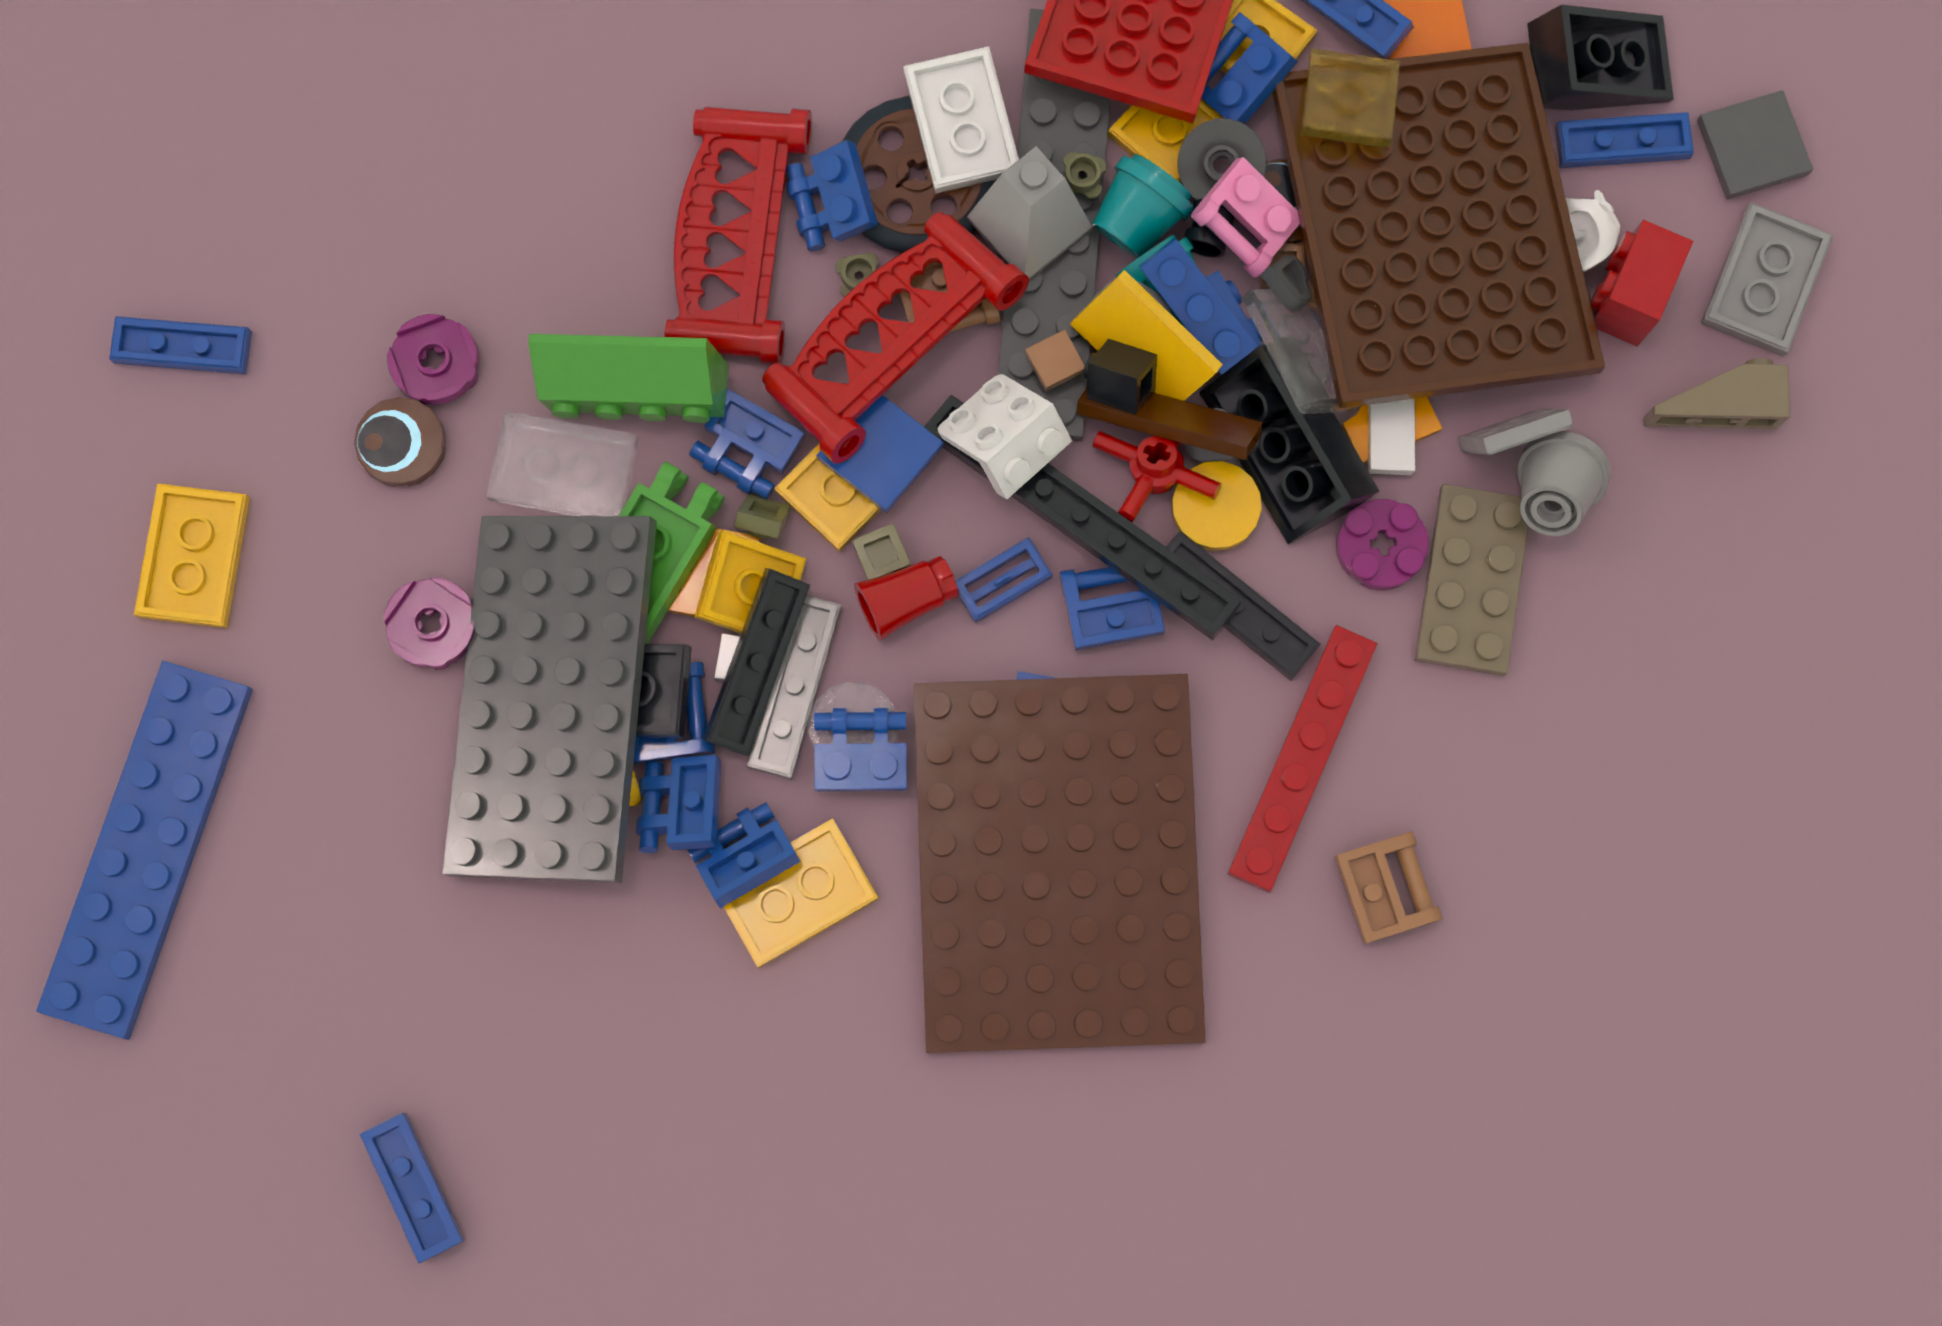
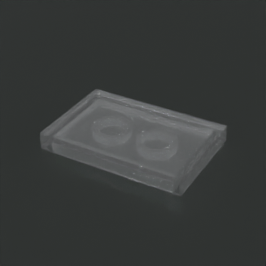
M1253 289L1243 297V302L1301 414L1349 412L1359 407L1342 409L1338 407L1321 321L1316 311L1306 305L1299 311H1291L1280 302L1271 289Z
M505 411L486 497L489 501L573 516H619L625 506L639 438L637 434Z

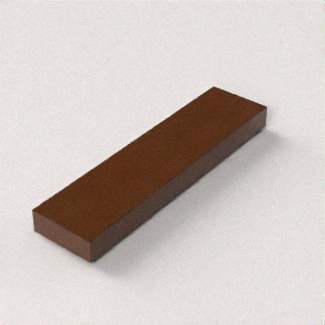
M1087 388L1077 401V414L1243 460L1248 458L1262 433L1263 422L1156 393L1149 397L1136 415L1087 399Z

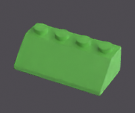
M529 334L528 344L537 398L556 417L574 419L579 417V413H595V416L601 419L620 420L622 419V414H637L643 420L664 421L666 420V415L682 416L684 420L695 423L709 422L710 417H724L729 365L707 338Z

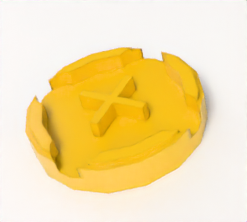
M1224 461L1204 462L1191 468L1190 470L1220 482L1221 489L1216 499L1213 500L1177 484L1171 501L1172 519L1178 531H1181L1202 549L1208 551L1229 550L1244 543L1256 528L1262 511L1260 491L1253 478L1239 466Z

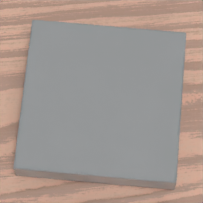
M1540 408L1457 437L1463 452L1492 455L1571 428L1573 422L1569 409Z

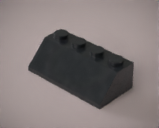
M1290 338L1260 345L1200 391L1208 408L1226 409L1234 415L1263 422L1261 436L1246 460L1239 459L1245 472L1253 478L1260 491L1262 501L1288 545L1346 515L1379 492L1378 487Z

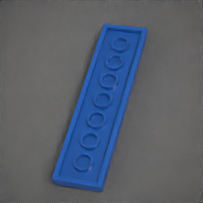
M162 660L36 1012L122 1039H130L253 689L249 686Z

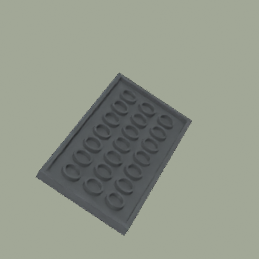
M651 516L481 517L470 624L475 620V630L467 647L443 875L470 878L622 883L657 523Z

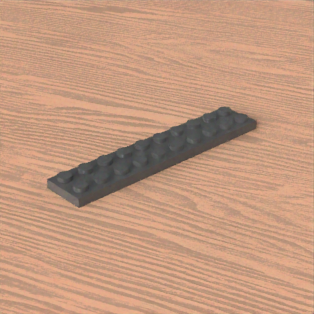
M1030 8L1026 59L1041 20L1043 9ZM1024 73L1018 158H1022L1037 146L1062 176H1064L1066 168L1063 164V159L1070 152H1077L1078 154L1087 153L1094 157H1101L1105 161L1110 99ZM1084 172L1078 174L1079 178L1085 179L1087 177L1086 173ZM1104 173L1101 175L1099 183L1102 187V192L1096 199H1088L1084 194L1073 192L1091 225L1102 204ZM1093 225L1092 230L1029 280L1028 287L1022 297L1013 306L1004 310L998 375L1003 374L1053 403L1073 441H1082L1084 416L1077 414V401L1087 388V379L1084 378V373L1045 392L1025 355V349L1058 332L1066 330L1084 365L1086 364L1090 354V343L1070 323L1094 297L1100 230L1096 229Z

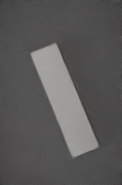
M806 596L756 733L747 764L748 768L792 780L842 609L840 604Z

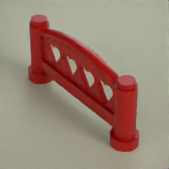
M704 107L703 110L696 109L693 119L694 136H701L703 141L684 186L674 237V278L679 317H676L675 320L668 319L666 321L664 337L707 338L721 355L760 358L761 364L773 365L778 362L781 363L785 346V323L781 320H770L767 318L789 153L808 154L812 135L811 110L792 108L790 114L716 107ZM725 151L736 153L756 169L727 184H722L716 180L717 173L722 169L719 157ZM719 193L729 194L750 210V212L721 226H716L711 222V216L717 210L713 205V199ZM719 234L724 236L745 253L717 268H710L705 264L707 255L711 253L707 243L713 235ZM708 277L718 278L739 295L709 311L703 310L699 306L701 298L705 295L702 283Z
M943 212L935 213L924 227V232L928 235L924 242L890 260L853 288L820 323L791 366L778 362L771 365L763 374L762 382L765 384L766 391L820 442V450L835 464L845 462L851 458L865 440L866 431L855 420L898 381L903 374L913 367L919 359L929 352L935 344L960 323L968 313L975 309L984 299L997 310H1006L1022 297L1028 287L1029 277L1021 269L1012 263L1006 265L949 214L945 215ZM932 262H938L943 265L948 291L944 293L912 287L911 283L916 276L925 274L927 265ZM906 292L911 297L915 322L909 323L883 319L879 316V312L885 305L892 304L896 294ZM873 322L878 325L882 346L881 353L854 350L847 347L848 339L851 336L859 335L860 329L864 324ZM843 353L846 358L850 382L844 384L818 380L814 377V372L819 366L827 365L828 358L832 354Z

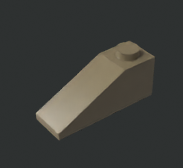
M1767 358L1748 360L1745 364L1655 405L1643 417L1644 426L1777 429L1790 418L1788 365H1773V360Z

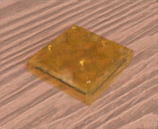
M1312 48L1308 62L1301 135L1389 148L1393 135L1400 61Z

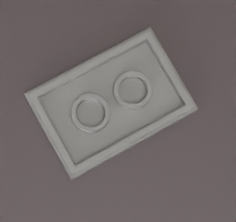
M1750 202L1744 211L1701 324L1780 356H1785L1791 346L1833 235Z

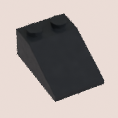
M1561 4L1527 23L1530 51L1544 108L1572 111L1665 103L1674 100L1663 16Z

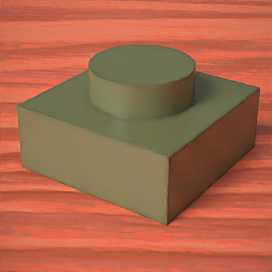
M747 494L737 511L734 527L746 530L748 534L757 538L773 537L778 539L788 522L791 505Z
M894 523L852 540L867 580L911 566Z

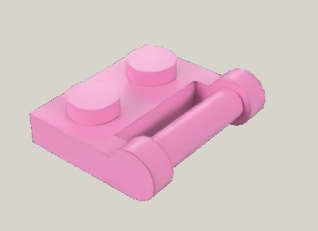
M1244 157L1237 158L1191 214V218L1198 225H1206L1245 263L1244 270L1253 278L1258 277L1267 269L1273 256L1300 224L1298 211ZM1221 204L1261 243L1257 249L1218 212Z

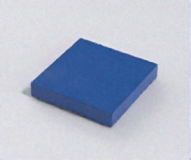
M882 395L855 420L866 431V437L859 450L845 462L835 464L821 450L816 456L817 460L887 514L944 447V443Z

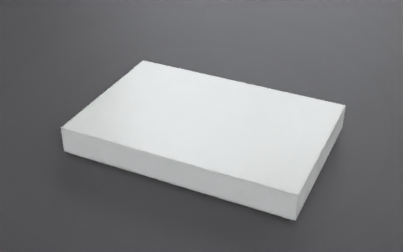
M989 46L903 66L935 194L996 180L1005 170L1019 160Z

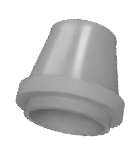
M1559 431L1530 441L1521 454L1517 469L1521 485L1520 513L1523 520L1536 532L1548 536H1562L1573 532L1579 526L1589 508L1598 503L1607 490L1611 468L1603 450L1590 439L1566 431Z

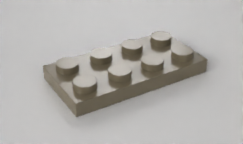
M1442 484L1440 487L1414 661L1499 676L1507 674L1528 525L1520 513L1521 497L1449 484Z

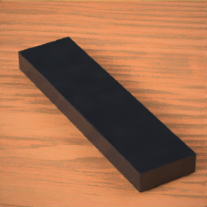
M1181 531L1167 545L1168 549L1241 600L1240 607L1224 628L1291 681L1321 644Z
M765 568L702 740L744 756L749 755L810 584L770 568Z

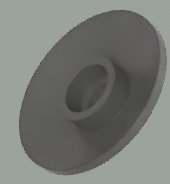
M1220 118L1200 124L1187 135L1179 150L1177 163L1182 185L1191 193L1195 200L1204 198L1224 174L1218 173L1214 169V163L1218 158H1227L1232 164L1237 158L1244 157L1264 177L1266 154L1261 140L1251 128L1236 120Z

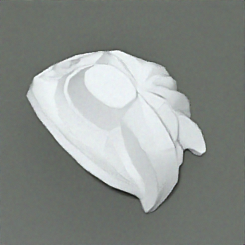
M1599 190L1594 192V199L1566 198L1583 272L1602 263L1615 250L1620 233V223L1614 214V209L1610 203L1605 201L1603 193Z

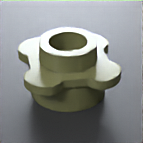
M1068 153L1063 159V164L1066 167L1063 177L1073 192L1084 194L1088 199H1096L1102 192V187L1099 183L1101 175L1106 172V162L1101 157H1094L1087 153ZM1084 172L1086 173L1087 177L1085 179L1079 178L1078 174Z
M870 252L855 254L848 258L842 257L837 261L835 268L842 278L843 284L840 287V293L843 297L877 270L879 260L875 254ZM862 273L864 277L858 280L855 275Z

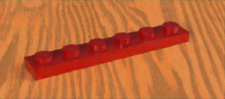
M1335 625L1229 868L1228 875L1268 893L1271 892L1378 644L1377 642L1338 625Z

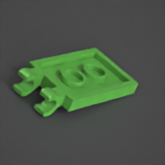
M666 461L660 467L650 489L638 483L619 516H651L657 521L645 644H648L715 533L717 527L707 520L717 513L725 500V497L719 494L718 490L701 482L686 509L674 503L671 499L683 490L689 477L683 474L679 468Z

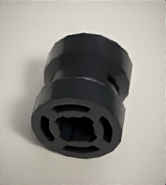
M1203 198L1194 201V209L1203 200ZM1221 204L1218 212L1233 226L1235 217ZM1193 220L1192 226L1186 229L1184 238L1187 237L1194 247L1191 252L1212 258L1224 256L1227 246L1206 225L1200 226Z

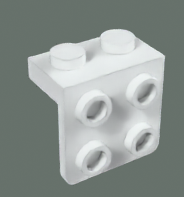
M1003 374L987 381L978 392L961 407L953 411L938 427V432L942 439L980 463L996 493L1005 499L1011 497L1072 442L1053 403Z

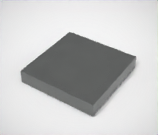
M1783 90L1701 114L1697 119L1726 199L1804 177L1813 171Z

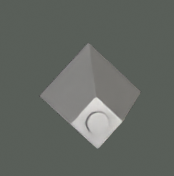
M1037 146L1005 170L967 216V220L1006 264H1015L1029 277V280L1092 230L1091 223L1066 179Z

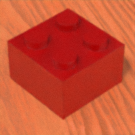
M1644 219L1633 233L1626 230L1619 245H1616L1615 250L1608 258L1604 268L1608 273L1602 285L1598 284L1590 300L1591 308L1594 311L1593 316L1596 329L1638 347L1660 321L1694 241Z

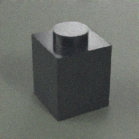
M1108 339L1096 354L1092 353L1086 361L1084 378L1088 380L1087 399L1136 415L1155 391L1157 354Z

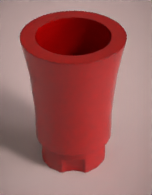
M941 556L935 557L928 562L922 560L907 568L881 577L854 583L855 593L861 610L873 634L879 641H882L902 626L920 616L944 606L945 601L959 596L958 586L946 560Z

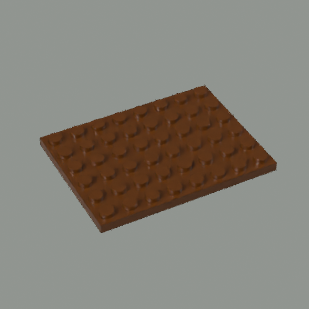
M1528 42L1290 71L1276 85L1272 93L1339 409L1600 374L1605 368L1604 358Z
M1188 674L914 683L926 1053L1206 1043Z

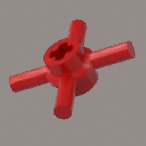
M1099 431L1094 438L1092 445L1094 448L1130 463V473L1136 483L1118 511L1120 515L1130 522L1134 521L1150 493H1165L1176 483L1215 500L1221 489V483L1185 468L1183 456L1177 449L1180 442L1151 436L1144 439L1137 447L1102 431Z

